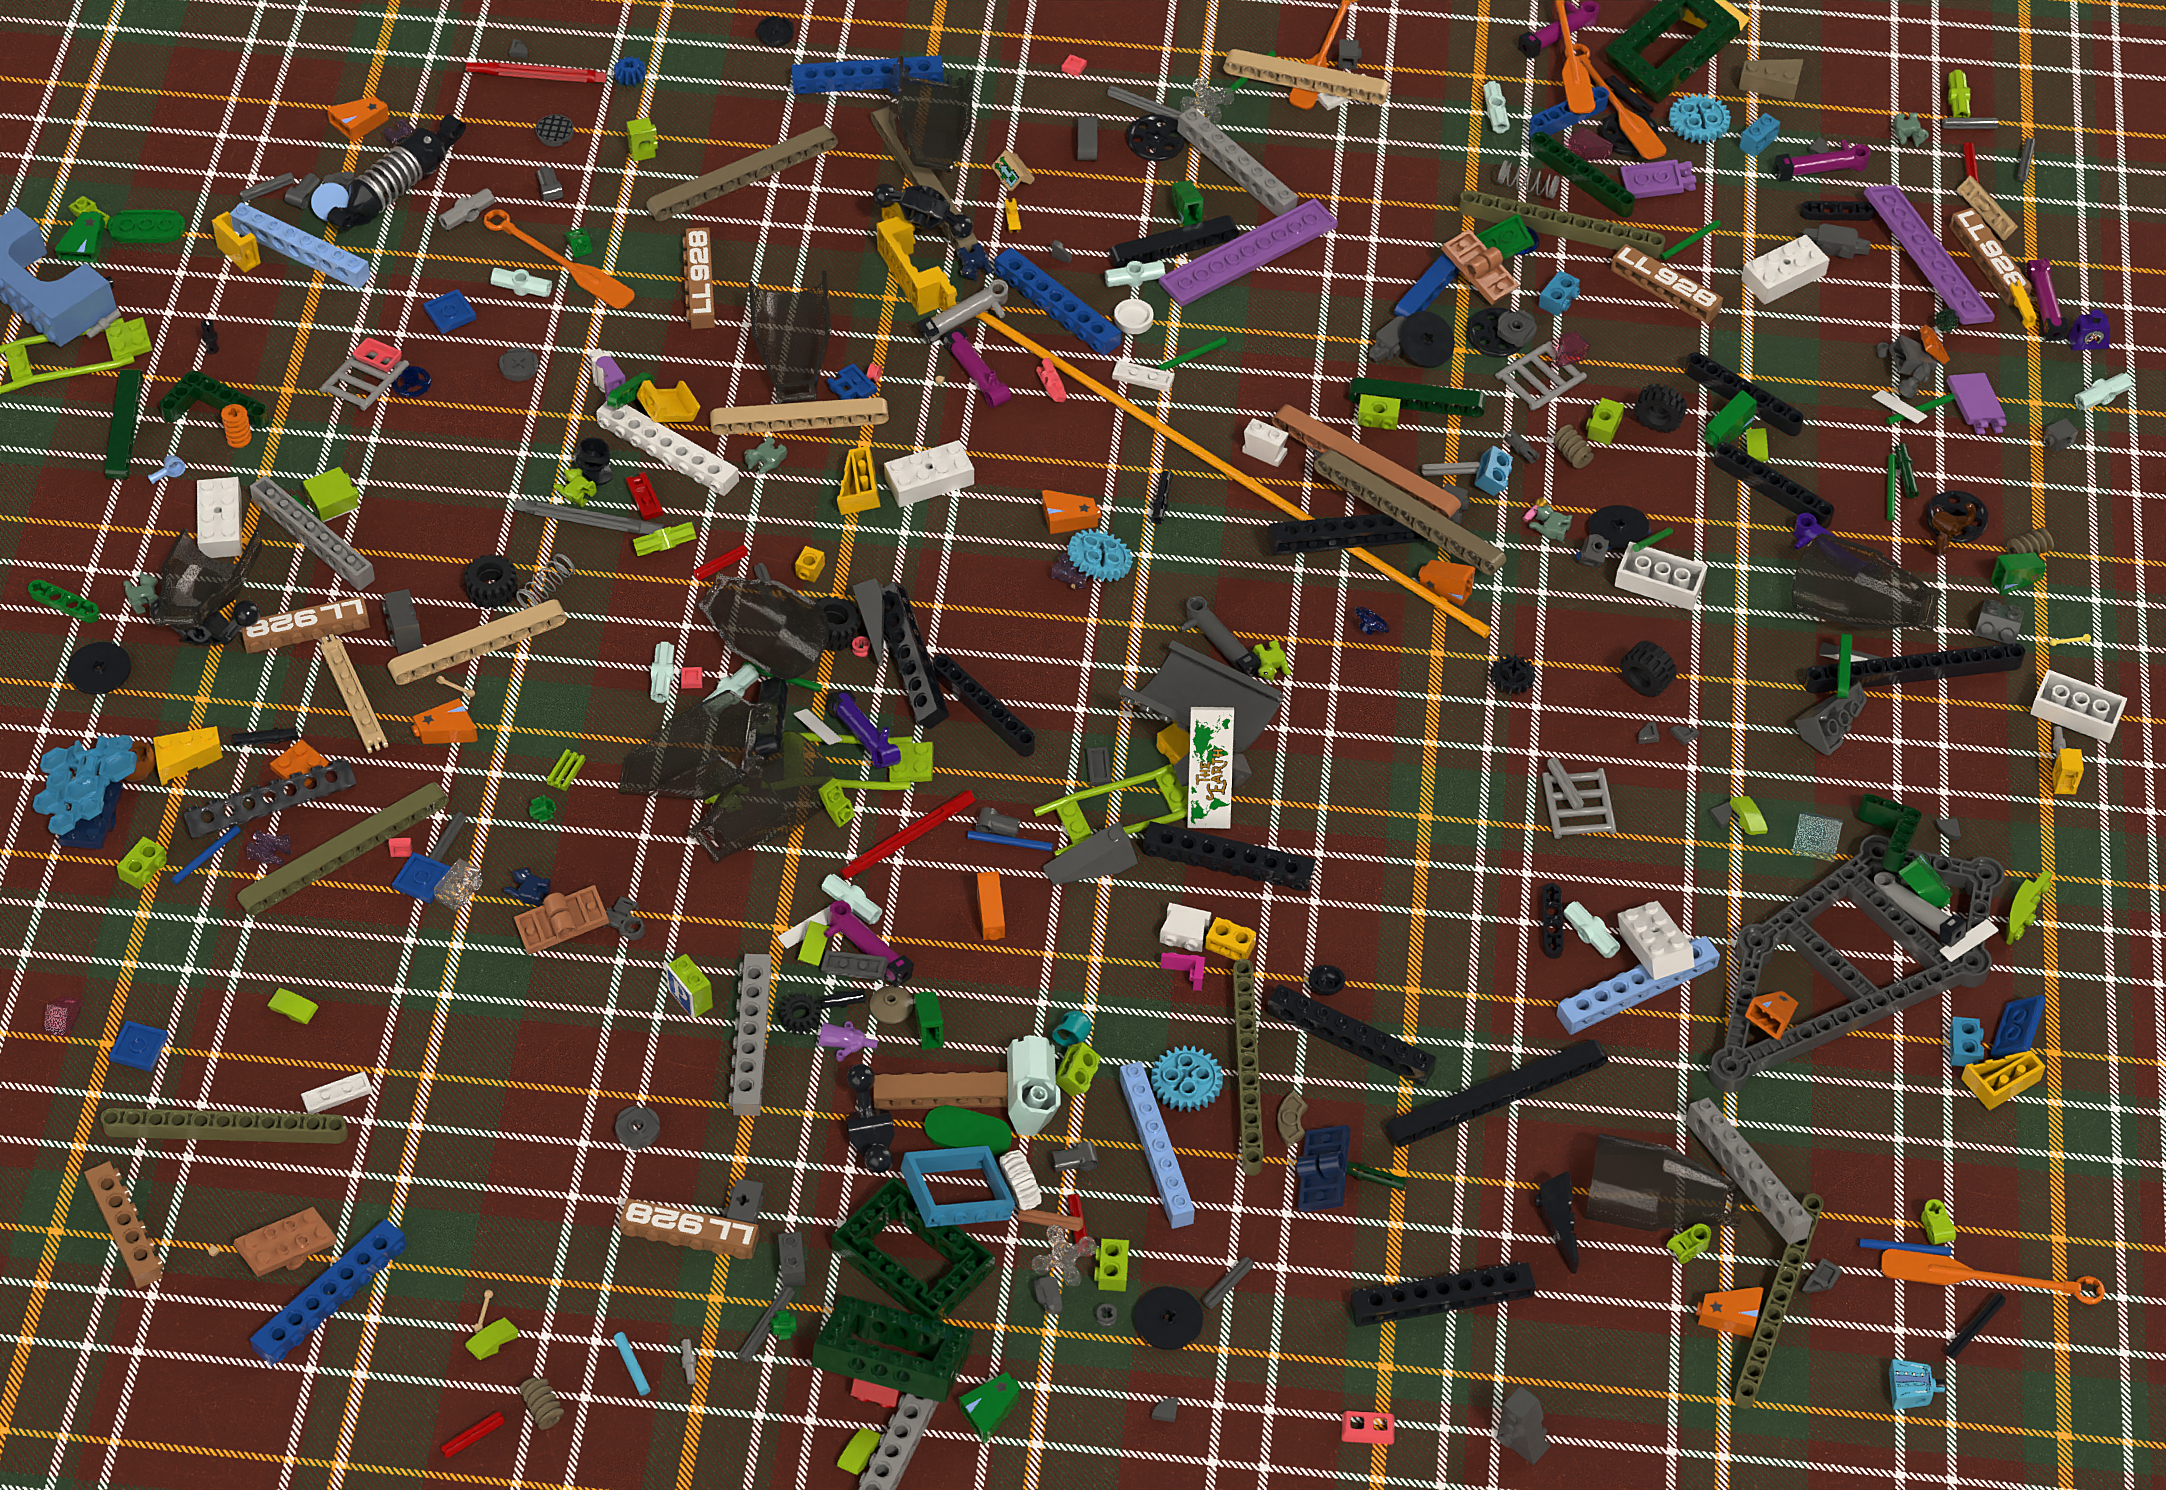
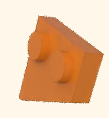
M1925 324L1919 329L1925 350L1934 360H1939L1943 364L1947 363L1950 358L1937 334Z

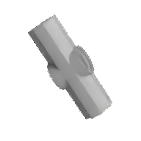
M488 188L483 189L470 198L462 197L457 200L452 209L438 216L439 222L446 231L465 220L472 222L478 217L480 211L495 203V198Z

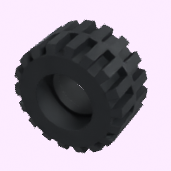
M489 554V556L481 555L479 559H473V563H469L464 572L466 592L470 601L473 604L476 603L479 608L484 606L485 609L492 607L493 609H498V606L504 607L507 602L511 603L513 601L512 597H516V591L518 590L516 570L513 563L509 562L508 558H502V555L498 554L497 556H493V554ZM489 580H497L494 583H484Z
M826 596L825 599L821 597L810 608L805 624L806 635L810 636L809 640L811 642L815 641V645L823 647L824 650H844L845 647L851 646L856 637L861 619L858 609L853 608L854 604L851 602L848 603L844 598L839 599L838 596H834V598Z
M1649 641L1638 642L1620 661L1621 673L1633 689L1648 697L1660 695L1674 681L1677 675L1676 665L1669 654L1662 647Z

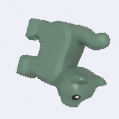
M1904 113L1896 114L1893 120L1895 135L1901 144L1906 143L1907 137L1913 136L1915 146L1918 147L1920 143H1923L1928 138L1929 134L1925 129L1921 128L1917 119V113H1910L1909 120H1904Z
M767 436L766 441L756 449L745 451V462L748 464V469H752L759 461L764 463L759 469L760 474L776 468L786 458L787 448L780 444L778 449H775L773 446L775 440Z
M1550 505L1537 507L1538 513L1535 519L1546 522L1544 525L1531 522L1529 527L1536 529L1547 538L1563 542L1566 537L1565 533L1566 531L1568 532L1571 526L1573 515L1565 516L1554 512Z
M140 572L141 586L132 587L129 581L123 582L128 601L136 614L146 612L145 608L142 607L143 604L148 603L151 606L158 599L154 589L158 583L157 578Z

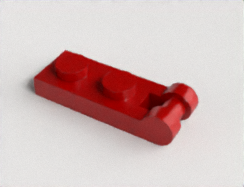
M639 473L638 476L633 478L632 476L626 477L627 488L630 490L643 520L646 521L662 516V507L646 473Z

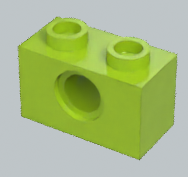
M649 117L627 122L628 144L633 162L656 157L655 149H658V144L654 136H657L655 125H651Z
M1361 394L1357 425L1397 430L1401 399Z
M1605 398L1601 399L1599 405L1595 404L1592 412L1593 418H1589L1586 425V430H1588L1587 438L1610 446L1623 417L1625 405Z

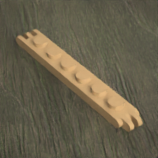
M333 633L329 634V642L325 636L321 637L323 643L320 644L321 651L367 753H373L372 745H374L376 751L381 750L379 743H382L384 749L389 747L340 638L335 639Z

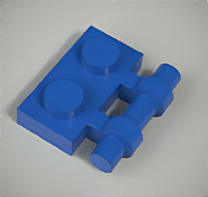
M854 363L838 371L839 379L836 381L832 377L827 380L830 390L833 393H837L840 396V400H848L855 397L863 399L877 393V387ZM847 386L849 390L845 391L842 387Z

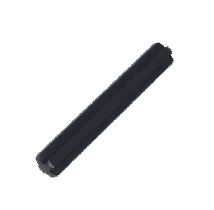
M2000 1292L1994 1294L1945 1350L1946 1356H1949L1950 1359H1955L2005 1304L2006 1297Z

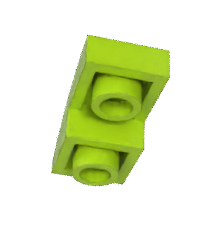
M84 196L68 206L77 218L82 212L96 211L102 213L105 227L110 219L109 215L98 210L96 204Z
M1766 428L1746 429L1747 454L1760 462L1768 461Z
M833 778L818 790L829 815L837 827L840 828L855 816L852 804L849 799L844 797L840 782L837 779Z
M1749 796L1731 797L1729 805L1740 815L1738 823L1749 835L1767 833L1768 829L1764 818Z
M812 920L809 921L797 958L798 961L816 967L819 966L827 942L824 932L830 928L829 926Z
M282 988L277 990L267 1005L271 1010L285 1014L291 1020L306 1025L318 1009L315 1003Z
M504 1317L478 1332L466 1343L465 1347L481 1360L497 1353L499 1345L517 1338L519 1330Z
M862 1427L844 1450L837 1466L858 1475L870 1462V1455L879 1446L882 1435Z

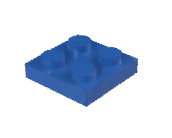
M459 289L423 304L425 312L441 334L477 319L476 313Z
M413 852L392 883L394 890L431 904L452 873V869L448 865Z
M126 1021L109 1055V1059L115 1063L152 1072L169 1037L168 1031Z

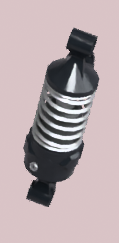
M447 114L441 120L440 131L418 127L409 135H403L395 142V146L390 150V154H385L384 159H379L377 164L371 166V170L366 169L364 175H359L358 178H355L349 184L347 207H333L328 213L327 220L343 231H348L356 225L369 224L374 217H377L385 210V207H389L393 201L398 199V196H402L404 191H408L417 181L424 177L428 178L438 169V165L445 160L448 149L463 135L466 124L453 115ZM368 173H371L374 181L367 176ZM387 192L389 198L384 197L383 193Z

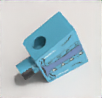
M1897 1359L1892 1360L1889 1376L1893 1410L1929 1405L1933 1392L1945 1391L1944 1378H1932L1929 1365Z

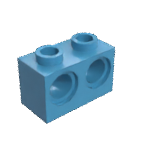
M1765 113L1742 132L1739 149L1755 158L1777 139L1780 122Z
M1559 270L1540 294L1538 307L1559 317L1563 311L1568 310L1571 301L1578 297L1580 293V280Z
M1493 445L1482 455L1474 485L1492 496H1495L1500 491H1504L1508 485V475L1512 470L1511 463L1513 457Z
M1953 1017L1949 1028L1950 1066L1965 1067L1967 1064L1972 1063L1977 1065L1979 1060H1983L1984 1046H1980V1041L1983 1040V1028H1980V1019Z

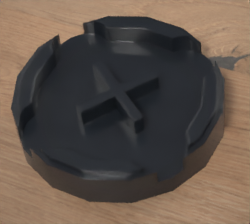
M778 16L766 17L760 21L757 27V36L765 45L772 47L783 46L792 40L794 26L785 17L783 19L778 18Z

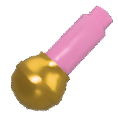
M1541 497L1537 498L1533 507L1523 517V520L1526 522L1531 520L1538 513L1537 507L1548 505L1547 500Z

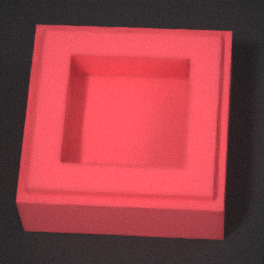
M1070 54L1062 65V71L1079 77L1087 65V60Z
M702 667L681 668V689L702 688Z
M411 838L389 839L391 857H410L413 853Z

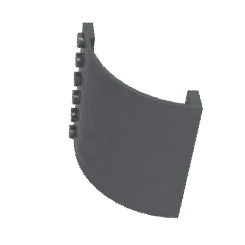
M1174 640L1169 645L1170 655L1156 676L1143 690L1138 693L1121 685L1118 691L1123 702L1131 706L1135 704L1141 707L1140 710L1151 715L1154 713L1159 716L1160 720L1166 723H1175L1179 729L1185 732L1190 731L1191 707H1234L1233 752L1235 753L1246 750L1256 741L1275 715L1285 697L1281 691Z

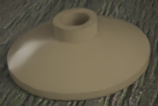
M885 986L878 989L872 995L870 1011L880 1022L886 1024L900 1023L911 1015L913 999L910 993L901 987Z

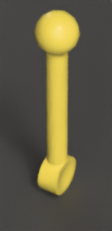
M2084 634L2083 637L2060 640L2052 638L2049 644L2056 646L2061 643L2078 641L2089 643L2091 636Z

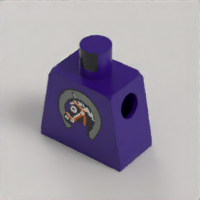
M2095 309L2092 310L2091 314L2078 316L2068 334L2072 351L2109 349L2110 326L2106 314Z

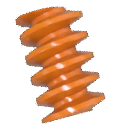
M230 404L224 407L221 411L228 444L235 448H242L248 445L252 434L246 409L238 404Z

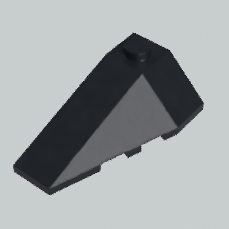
M1563 1172L1540 1184L1538 1193H1535V1206L1539 1207L1540 1216L1571 1273L1575 1274L1577 1273L1579 1259L1576 1233H1571L1574 1231L1575 1220L1574 1213H1570L1573 1195L1569 1172Z

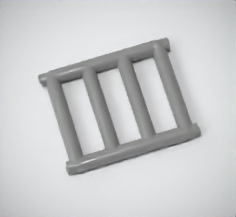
M1550 341L1495 374L1496 379H1502L1529 404L1531 411L1540 408L1587 378L1584 372L1580 373L1553 349ZM1546 352L1573 378L1565 382L1538 356ZM1530 361L1533 362L1559 387L1550 391L1523 365ZM1517 370L1544 396L1535 400L1509 374Z
M370 352L367 356L375 358L378 354ZM352 354L319 390L324 394L329 392L359 405L360 409L365 411L409 366V362L406 360L399 361L394 366L395 369L388 374L358 361ZM386 358L382 362L388 364L391 359ZM351 367H354L383 381L376 387L346 374V372ZM340 379L371 394L366 399H362L333 385Z
M1603 768L1597 769L1596 772L1567 774L1572 782L1598 780L1600 789L1578 790V793L1582 799L1601 797L1603 806L1584 807L1578 810L1573 808L1557 810L1556 801L1568 799L1563 792L1553 791L1552 784L1557 783L1553 775H1550L1548 772L1542 774L1555 839H1560L1562 835L1609 832L1611 835L1616 834V824ZM1603 814H1605L1606 823L1566 827H1561L1559 818Z

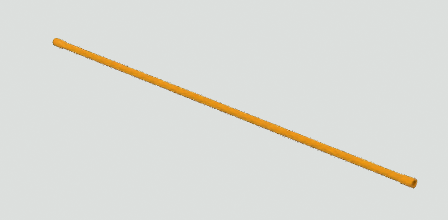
M986 311L975 316V318L985 322L1040 358H1049L1053 366L1299 521L1315 519ZM1345 548L1348 552L1468 626L1470 630L1483 638L1490 634L1491 628L1469 616L1363 548Z

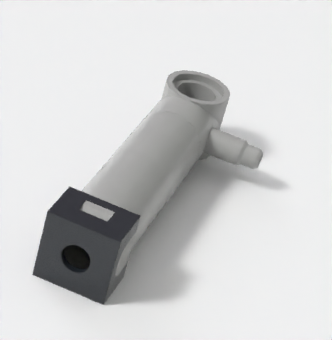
M1000 279L993 280L989 287L932 318L928 316L917 322L918 332L929 346L940 340L942 334L991 307L1000 318H1004L1005 313L1000 305L1006 303L1008 299L1007 283ZM995 291H1001L1002 293H1001V294H995L994 292H995Z
M1880 872L1875 875L1874 885L1906 914L1939 934L1941 942L1949 947H1953L1966 936L1965 920L1956 914L1950 917L1908 890L1906 887L1909 884L1904 878L1897 883L1895 876L1889 872Z

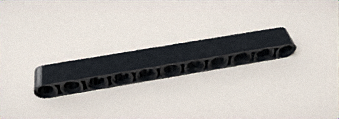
M2010 643L1851 662L1850 685L1860 681L1862 688L2013 671L2021 668L2026 650L2021 644ZM1838 663L1810 667L1806 672L1803 684L1804 689L1809 693L1837 691Z
M1593 1039L1397 1117L1388 1122L1385 1129L1396 1147H1403L1595 1070L1608 1061V1056L1598 1040Z

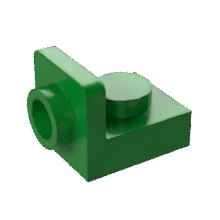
M584 228L565 233L566 240L570 244L575 258L592 253L589 235Z

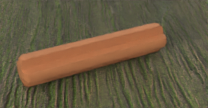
M1020 1209L1018 1212V1220L1074 1231H1080L1083 1227V1219L1033 1209L1025 1211Z

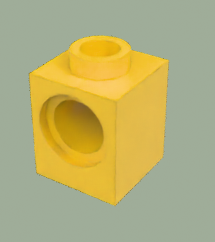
M805 546L795 563L796 576L802 580L815 583L825 566L824 552Z

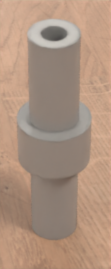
M115 309L105 318L99 319L97 324L86 332L88 338L91 339L100 331H105L109 328L110 324L121 316L119 310Z
M2060 726L2054 727L2055 739L2053 740V749L2056 751V757L2060 749H2066V741L2063 738L2062 727Z
M684 1339L681 1341L683 1350L682 1366L686 1370L687 1383L695 1384L697 1382L695 1374L696 1358L692 1354L691 1341Z

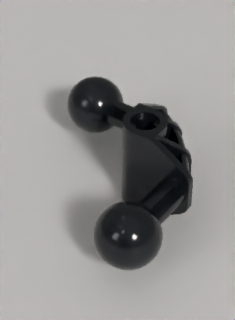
M881 183L873 190V200L876 205L888 208L894 203H899L905 220L915 227L931 229L945 221L949 224L951 234L956 238H967L973 232L974 223L972 219L966 214L955 215L951 212V206L947 199L932 187L922 185L910 186L901 192L896 191L894 186L889 183Z
M158 598L150 606V615L155 622L159 624L168 623L183 637L181 639L182 642H189L195 645L217 646L218 644H229L243 627L254 626L259 621L261 615L258 605L246 600L236 605L233 612L234 619L230 623L220 612L209 610L191 628L176 615L177 608L172 600Z
M856 1064L849 1069L846 1076L848 1086L853 1091H856L859 1111H855L845 1118L848 1137L852 1145L864 1157L866 1167L874 1173H884L893 1164V1154L889 1149L895 1135L892 1116L889 1110L872 1108L869 1089L875 1082V1074L868 1065Z

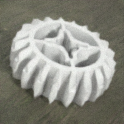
M1019 1150L1000 1157L1003 1176L1018 1207L1025 1211L1041 1204L1038 1185L1024 1155Z

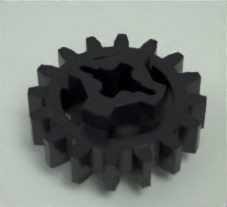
M1506 654V659L1500 656L1498 662L1494 661L1493 667H1491V682H1495V688L1501 687L1502 693L1506 690L1509 695L1512 692L1520 695V690L1526 693L1528 687L1532 688L1533 682H1535V667H1531V661L1525 662V656L1521 659L1518 658L1517 654L1514 657Z

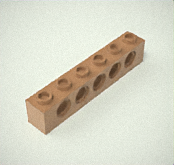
M110 1161L85 1171L84 1174L89 1188L136 1288L139 1289L162 1279L163 1276L160 1269L164 1268L160 1256L155 1257L152 1252L156 1250L152 1239H146L144 1235L147 1233L146 1227L142 1220L138 1221L136 1218L139 1215L134 1202L130 1204L128 1198L131 1196L126 1185L121 1186L119 1182L122 1180L118 1168L113 1169Z

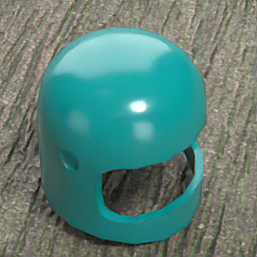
M1069 1011L1062 1017L1063 1024L1058 1025L1054 1029L1052 1038L1056 1043L1065 1048L1085 1042L1091 1032V1021L1081 1011ZM1057 1030H1068L1070 1035L1067 1040H1062Z

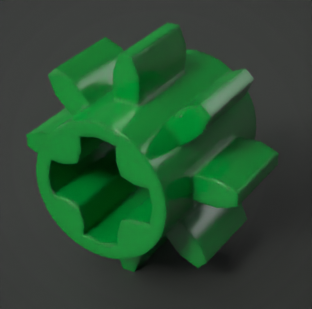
M542 795L531 800L533 805L529 807V813L533 819H539V822L542 823L554 818L552 813L555 812L556 806L552 799Z
M787 1310L777 1311L776 1317L770 1318L771 1334L777 1335L779 1340L790 1339V1334L796 1332L794 1315L789 1316Z

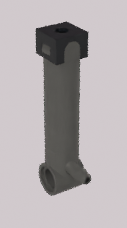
M1191 597L1187 602L1186 619L1188 621L1180 626V630L1184 632L1197 625L1235 667V670L1250 677L1257 675L1261 659L1253 651H1247L1207 607V601L1203 597Z

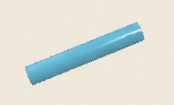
M623 1332L617 1333L614 1336V1340L640 1395H646L650 1392V1388L629 1342Z

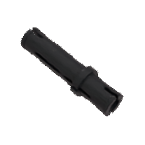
M1614 75L1609 77L1614 83L1607 79V86L1617 92L1618 97L1624 98L1639 112L1650 116L1646 109L1651 114L1653 113L1654 108L1630 90L1629 85L1623 84Z
M1162 471L1160 473L1156 499L1152 503L1153 513L1151 521L1154 524H1162L1164 522L1165 511L1169 506L1167 501L1173 474L1170 471Z
M275 727L273 730L233 733L234 747L263 743L280 744V742L299 740L297 727L286 729Z

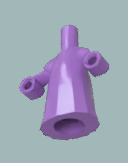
M824 1021L819 1038V1047L845 1048L844 1050H838L836 1053L837 1061H843L848 1054L860 1050L863 1046L877 1049L879 1040L865 1038L864 1033L861 1030L855 1029L849 1021L845 1023L844 1027L832 1025Z

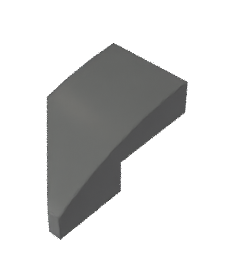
M1822 1258L1816 1270L1804 1285L1802 1292L1813 1293L1831 1290L1843 1269Z

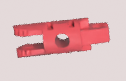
M1045 358L1042 361L1043 367H1037L1036 371L1050 397L1056 402L1063 403L1067 398L1064 385L1051 360Z

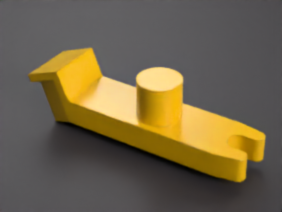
M1013 198L1012 202H1009L1008 199H1005L1009 232L1012 233V230L1019 232L1021 225L1016 200Z
M2017 280L2015 282L2016 286L2012 282L2009 284V287L2015 299L2014 305L2019 308L2023 317L2022 324L2027 329L2036 325L2037 316L2020 280Z

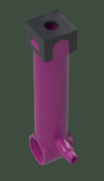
M1585 1L1579 9L1570 2L1565 3V7L1571 12L1566 15L1570 34L1585 26L1592 27L1597 23L1599 5L1596 2ZM1560 19L1534 33L1528 31L1520 35L1518 50L1531 60L1540 55L1541 49L1562 39L1563 33Z
M1842 140L1841 151L1790 157L1789 154L1776 155L1773 169L1779 182L1790 181L1792 176L1850 168L1855 171H1863L1868 165L1870 149L1862 144H1857L1850 149L1847 141Z
M2047 258L2028 260L2026 273L2028 279L2032 281L2044 325L2042 330L2045 342L2064 341L2068 326L2065 317L2062 318L2050 276V262Z
M960 327L944 334L945 349L951 356L955 355L984 393L988 405L991 408H995L1010 401L1011 394L1005 383L999 382L996 378V372L989 369L968 341V335L963 328Z
M835 901L831 904L828 916L830 928L824 932L825 937L828 938L841 931L866 955L886 957L889 961L885 972V979L895 988L912 978L914 963L905 955L900 957L851 912V906L847 902Z

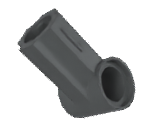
M548 165L542 166L537 171V176L540 182L543 201L548 202L562 199V187L560 182H557L553 168Z
M312 173L306 174L296 187H290L287 190L285 202L303 210L306 209L312 194L321 185L320 180Z
M984 807L980 811L975 829L977 832L997 833L1016 837L1019 831L1020 819L1000 815L995 809Z
M1090 1141L1081 1142L1075 1148L1052 1152L1053 1166L1056 1172L1080 1168L1082 1171H1090L1099 1165L1095 1145Z

